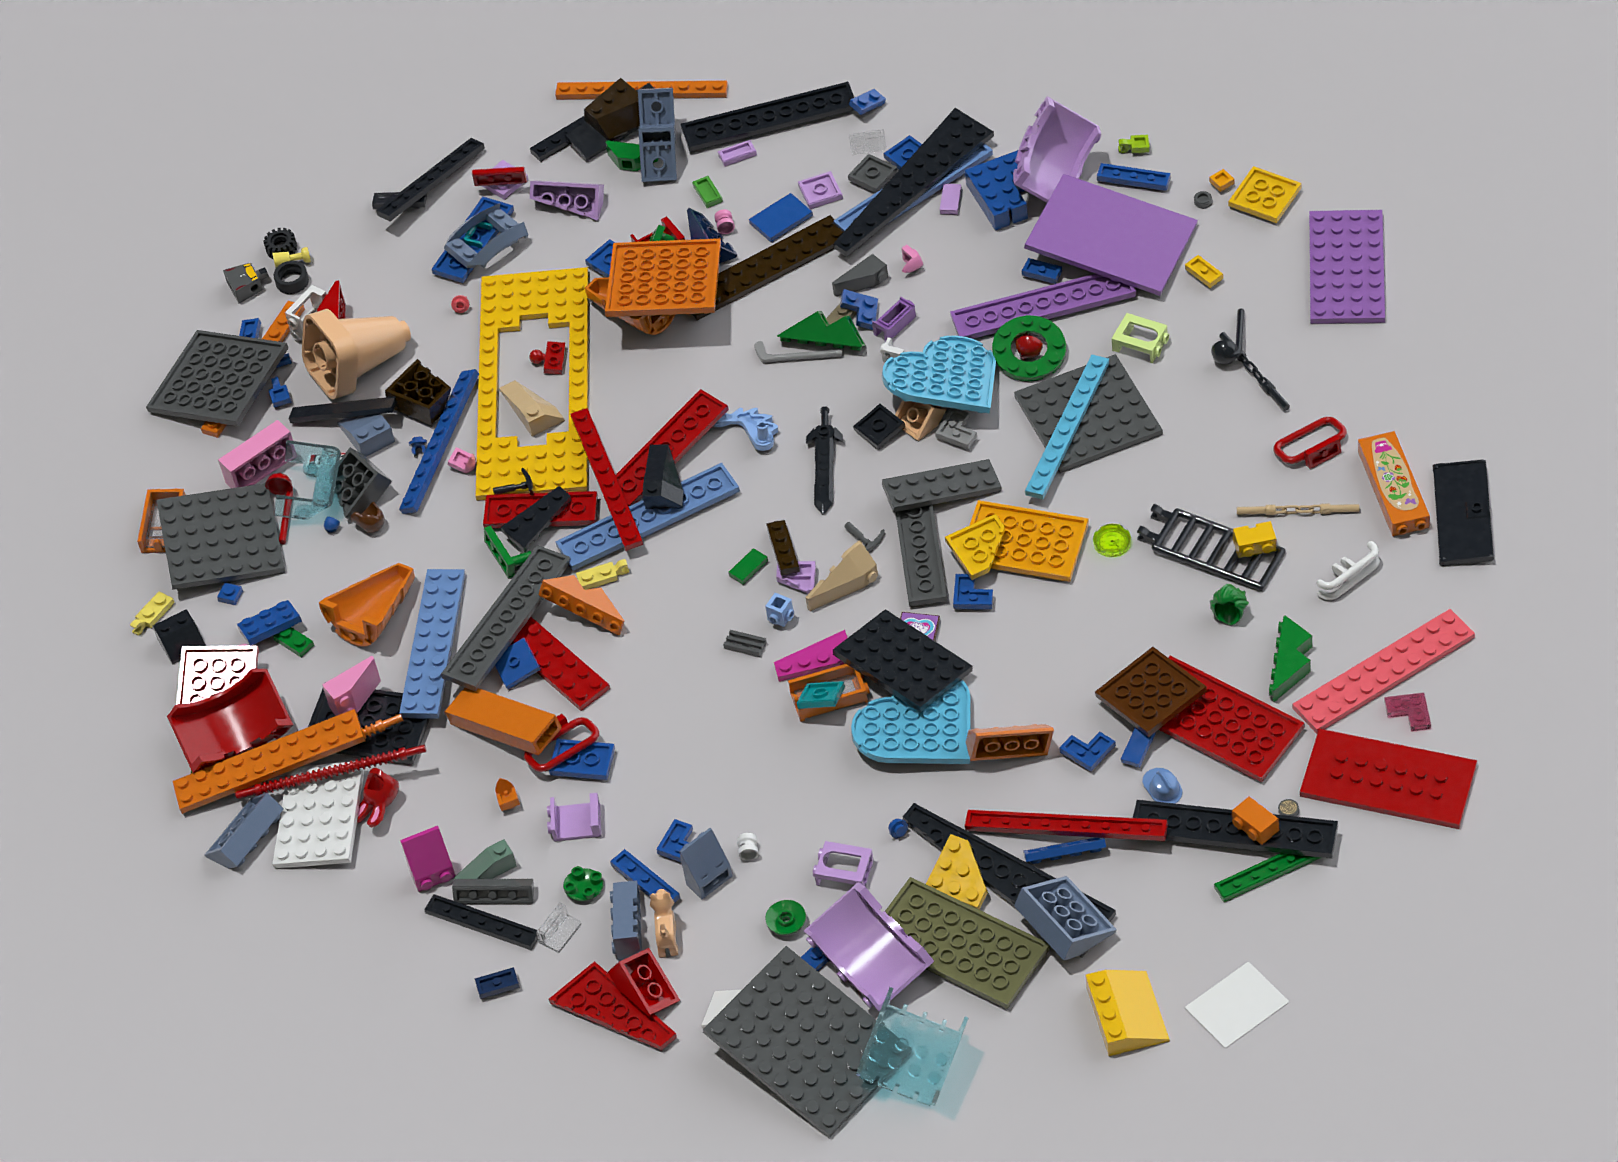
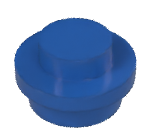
M898 818L892 820L888 826L890 835L893 838L902 837L908 830L907 822Z

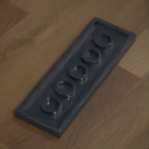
M647 83L646 85H644L643 87H641V88H639V89H655V88H654L650 83ZM653 102L651 105L654 111L661 110L662 106L659 102ZM587 122L565 135L567 141L586 162L607 149L606 141L608 140ZM636 127L634 129H631L628 131V133L619 136L615 139H612L610 141L618 142L626 136L633 133L634 131L638 130L639 128Z

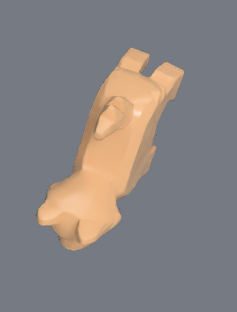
M659 889L655 894L652 893L650 895V907L655 911V935L659 957H666V948H669L671 956L678 955L676 921L671 909L674 901L670 893L664 889Z

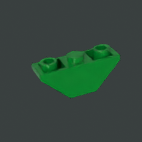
M606 141L608 156L620 170L636 172L641 170L639 144Z

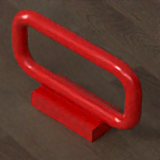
M1323 417L1278 440L1273 446V451L1285 463L1296 464L1305 460L1306 466L1311 469L1342 453L1340 441L1345 438L1347 429L1336 418ZM1325 424H1331L1339 431L1338 434L1296 456H1288L1281 450V447Z
M561 713L557 716L561 729L550 743L579 725L586 726L592 734L545 764L537 763L532 757L533 753L527 751L524 753V759L535 771L546 772L597 741L599 737L597 726L591 720L584 717L576 718L568 723L566 717Z

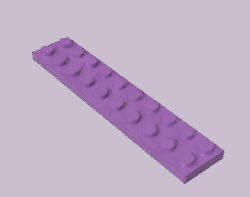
M1092 274L950 311V316L958 336L974 339L996 333L1003 324L1016 317L1034 315L1051 319L1136 297V291L1133 286L1099 274Z

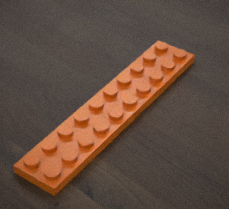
M352 709L206 767L196 773L173 780L181 813H186L231 795L236 791L244 790L364 742L365 738L356 710Z

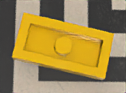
M1199 255L1185 264V269L1209 288L1223 279V273Z

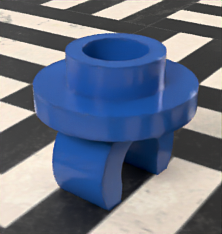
M421 436L413 437L412 441L409 442L414 456L416 455L417 448H422L423 454L425 453L426 448L424 445L427 444L426 439H423Z

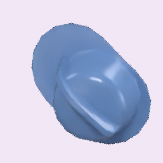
M1154 768L1147 771L1143 776V785L1154 801L1176 804L1181 799V785L1169 770Z

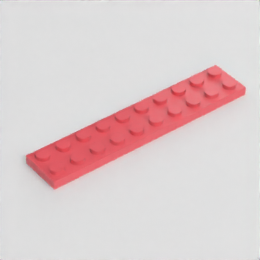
M1448 609L1294 702L1292 708L1317 734L1319 728H1328L1475 638V633L1451 609Z

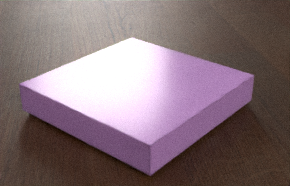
M831 171L798 181L799 189L809 209L843 199V195Z

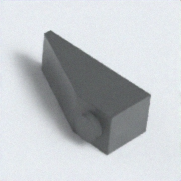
M871 254L832 282L833 294L840 296L843 289L856 292L875 287L888 278L887 264L874 254Z

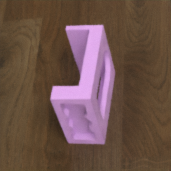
M825 841L823 849L820 848L819 862L818 865H814L813 877H815L816 885L818 886L821 879L854 885L860 882L866 886L874 861L872 849ZM838 853L861 857L857 872L826 867L829 854Z

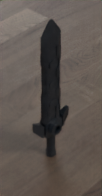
M823 406L820 409L821 425H818L815 430L813 428L806 436V444L815 442L814 505L821 514H825L833 505L834 439L835 441L843 442V434L836 427L833 428L832 425H828L830 409L827 406Z

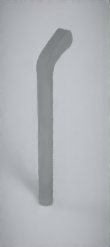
M762 341L754 344L755 351L762 363L843 356L842 349L772 355L765 352Z

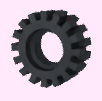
M278 228L277 231L273 229L272 233L268 232L267 236L264 237L263 243L266 253L272 259V253L289 252V255L296 253L297 242L294 233L290 229L283 228L281 230V228ZM285 242L283 245L276 246L278 243Z

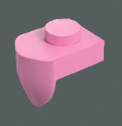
M908 245L901 248L903 261L906 262L902 272H914L923 266V261L915 249Z
M456 447L447 465L463 473H469L475 469L476 459L474 454Z

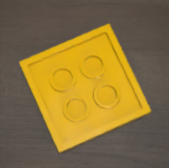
M1253 166L1228 201V206L1277 223L1301 190L1302 183Z

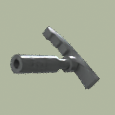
M847 522L844 526L854 537L863 542L868 552H871L881 542L885 534L883 529L874 541H870L850 522Z

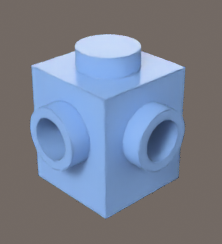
M774 593L765 606L767 620L772 624L785 627L787 622L791 621L794 616L792 599L778 593Z

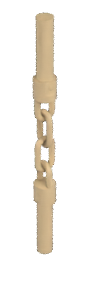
M1330 503L1300 506L1265 505L1237 507V515L1359 512V504L1330 505ZM1314 507H1320V510L1314 511ZM1287 508H1295V511H1287Z

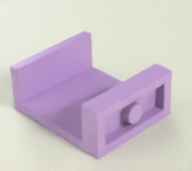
M590 793V803L556 806L554 797H550V806H547L548 818L551 817V822H547L548 834H552L553 841L601 837V813L598 793Z

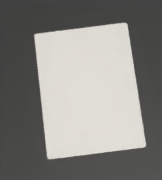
M1247 962L1185 1008L1226 1048L1289 1003V1000L1250 962Z

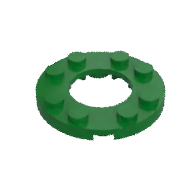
M1025 315L1009 320L998 329L993 339L992 352L997 365L1007 376L1020 381H1037L1050 373H1055L1060 368L1066 355V341L1060 328L1052 321L1040 316ZM1025 333H1035L1045 340L1047 351L1039 360L1032 362L1022 361L1012 353L1011 344L1014 339Z

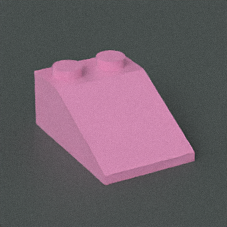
M370 656L322 684L329 708L336 716L355 709L358 713L381 682L374 657Z

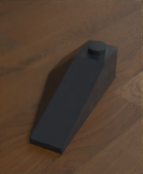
M668 444L650 445L642 494L645 509L683 508L684 491Z

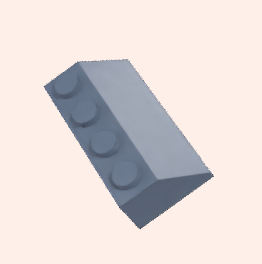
M268 793L252 797L204 856L228 869L240 867L245 862V856L248 852L251 853L258 844L256 842L268 834L270 825L275 824L280 819V813L284 808Z

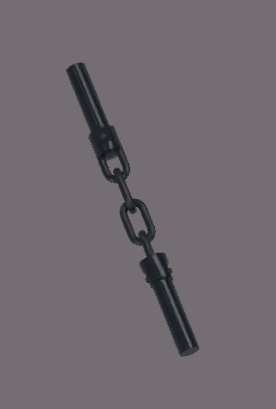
M1225 332L1219 335L1221 340L1233 342ZM1242 351L1241 356L1237 360L1241 361L1250 373H1253L1262 388L1275 399L1283 410H1288L1290 405L1277 392L1276 387L1266 377H1263L1255 364L1249 361L1246 353ZM1249 364L1254 367L1252 370L1248 367Z

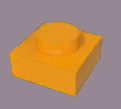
M1222 169L1210 176L1209 182L1221 192L1235 184V179Z

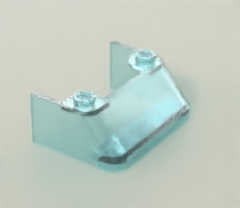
M286 441L285 462L303 464V472L307 476L316 477L312 499L276 495L275 516L307 520L332 505L341 459V452L337 447Z

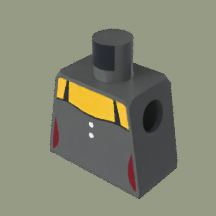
M251 263L223 270L226 282L238 304L262 291L263 288L260 280L269 277L265 267L255 271Z

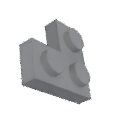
M952 408L935 432V437L969 450L977 438V432L964 427L970 418L968 412Z

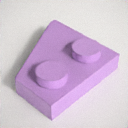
M798 561L800 572L781 576L777 564V582L808 594L815 587V561Z

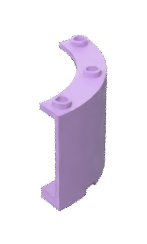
M1047 96L1035 113L1037 118L1033 126L1029 125L1024 134L1015 160L1018 166L1013 173V180L1016 186L1048 203L1063 174L1079 179L1091 149L1101 138V131L1098 125Z
M858 882L809 925L804 932L808 936L806 941L813 948L817 946L839 971L836 973L844 983L848 981L864 997L862 1000L869 1008L874 1007L880 1011L929 967L934 960L918 942L905 934L903 928L892 917H889L885 911H880L882 908L881 904L864 885Z

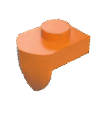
M499 778L495 791L501 811L520 805L518 794L513 784L508 780Z

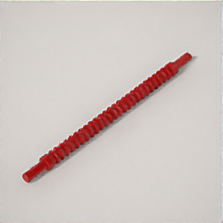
M425 744L408 749L403 747L399 748L398 751L393 750V753L388 751V754H385L383 752L381 756L380 754H377V757L372 755L371 758L367 756L365 760L361 758V761L356 759L355 762L350 761L349 764L345 762L344 765L340 763L339 766L334 765L333 768L329 766L328 769L324 767L323 770L318 769L317 772L312 770V773L309 771L306 774L301 773V776L296 774V777L291 775L290 778L285 777V780L280 778L279 781L276 779L274 782L269 781V784L266 782L263 785L261 783L255 784L252 788L236 791L235 795L237 799L252 795L259 796L264 794V792L269 793V791L273 793L274 790L279 791L280 788L284 790L285 787L289 789L290 786L295 787L296 784L298 786H301V783L305 785L307 781L309 783H312V780L317 782V779L323 780V777L325 779H328V776L333 778L334 775L339 776L340 773L344 775V772L349 774L350 771L355 772L356 769L360 771L361 768L365 770L366 767L371 768L372 765L376 767L377 764L381 766L382 763L387 764L388 761L393 763V760L396 762L398 759L406 760L409 756L425 753L427 750Z

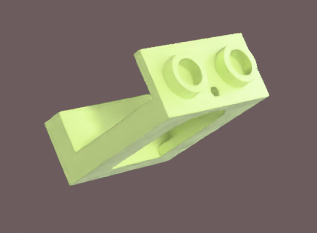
M1126 313L1111 338L1112 351L1119 353L1123 346L1150 354V362L1153 363L1156 357L1160 356L1162 346L1167 344L1169 340L1167 325ZM1134 325L1154 330L1158 334L1155 340L1149 342L1130 337L1129 335Z

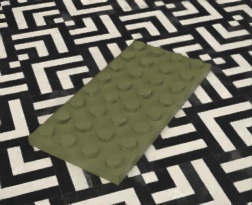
M909 877L885 910L887 915L892 917L903 928L905 934L918 942L934 960L926 970L1006 1009L1012 1004L1050 949V945L1047 942L912 877Z

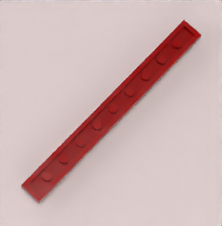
M588 408L571 413V419L625 551L642 546V538Z
M968 810L965 821L966 831L1165 841L1168 827L1167 820L985 810Z

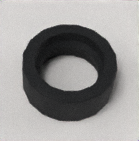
M287 261L280 264L273 274L277 289L285 294L298 293L304 290L309 282L306 267L298 261ZM288 274H301V276L294 281H282L283 277Z

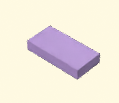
M751 140L718 151V156L724 167L757 155Z
M961 184L943 185L940 214H958L962 190Z

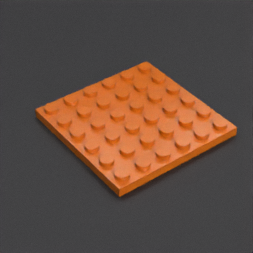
M721 238L613 243L605 316L715 313Z

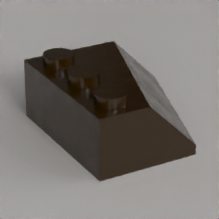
M622 78L618 79L584 108V121L608 141L628 133L631 129L639 128L638 92Z

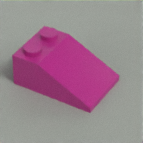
M438 825L400 840L411 877L418 892L428 890L440 883L448 882L455 877L454 869Z

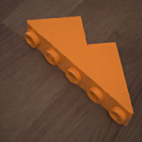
M574 575L542 581L538 594L540 597L620 635L624 619L601 587L584 590Z

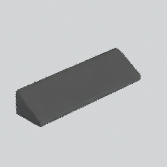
M455 879L452 885L453 900L461 904L534 903L533 879Z

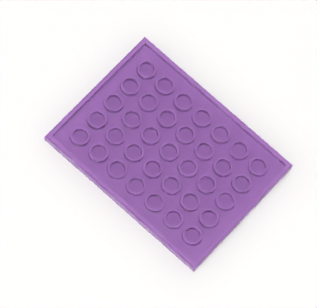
M1063 174L1029 235L1024 249L1161 296L1198 220Z

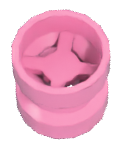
M727 209L717 211L714 218L717 223L718 232L721 234L731 233L735 228L732 213Z

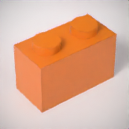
M1250 796L1232 810L1234 826L1237 829H1242L1253 841L1256 840L1261 845L1279 831L1278 818Z

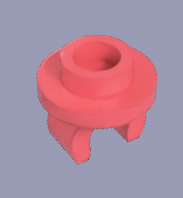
M463 295L455 296L451 302L452 309L457 313L466 312L469 308V300Z

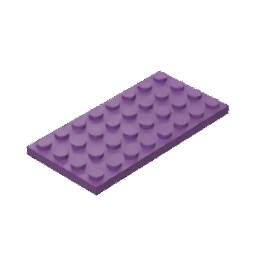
M1382 210L1309 211L1310 324L1385 323Z

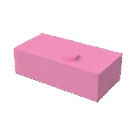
M276 420L218 459L225 483L230 488H237L256 484L296 457L297 452L291 432L279 420Z

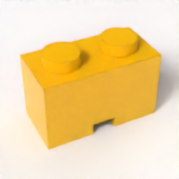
M1271 521L1258 523L1253 528L1248 526L1233 528V542L1238 558L1276 551L1277 539Z

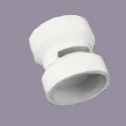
M753 833L740 834L737 837L739 858L745 861L757 858L756 835Z

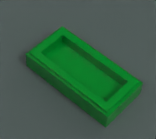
M753 548L728 572L729 576L744 585L768 562V557Z

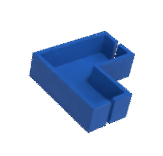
M1018 150L965 170L966 186L995 231L1010 225V209L1013 224L1028 219L1027 203L1020 194L1025 190L1016 186L1013 180L1014 170L1018 166L1015 162Z

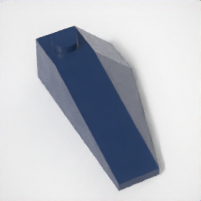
M691 208L687 209L691 240L721 238L719 263L737 257V253L732 245L728 242L726 244L723 242L722 234L712 229L714 226L702 213Z

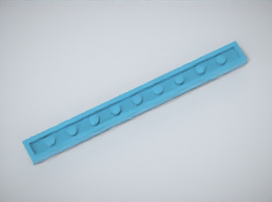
M1091 355L1025 489L1026 496L1044 499L1107 370L1109 358Z

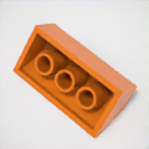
M1046 724L968 730L966 746L970 761L1048 755L1054 729Z

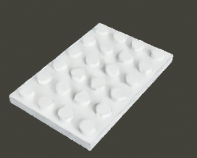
M340 763L301 766L287 772V777L290 778L291 775L296 777V774L301 776V773L306 774L308 771L312 773V770L317 772L318 769L323 770L324 767L328 769L329 766L333 768L334 765L339 766ZM363 768L360 771L357 769L355 772L350 771L349 774L344 772V775L340 773L339 776L334 775L333 778L328 776V779H325L323 777V780L317 779V782L312 780V783H309L307 781L305 785L301 783V786L296 784L295 787L290 786L289 789L285 787L282 803L284 809L280 815L273 858L275 869L351 863L365 771Z

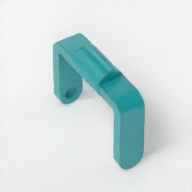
M480 222L469 229L464 237L465 243L481 248L483 244L480 241L471 240L470 238L477 227L492 230L493 225L490 223Z

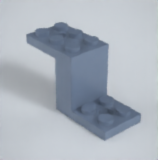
M673 88L639 89L640 126L638 130L642 182L677 180ZM653 102H659L662 106L661 110L654 111L651 107ZM656 158H660L663 160V166L657 168L654 166L653 161Z

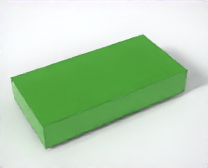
M709 176L692 182L694 189L706 208L723 202L722 196Z

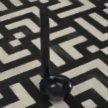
M1240 308L1237 310L1236 344L1231 341L1222 340L1216 342L1211 348L1213 359L1219 364H1230L1242 354L1244 309Z

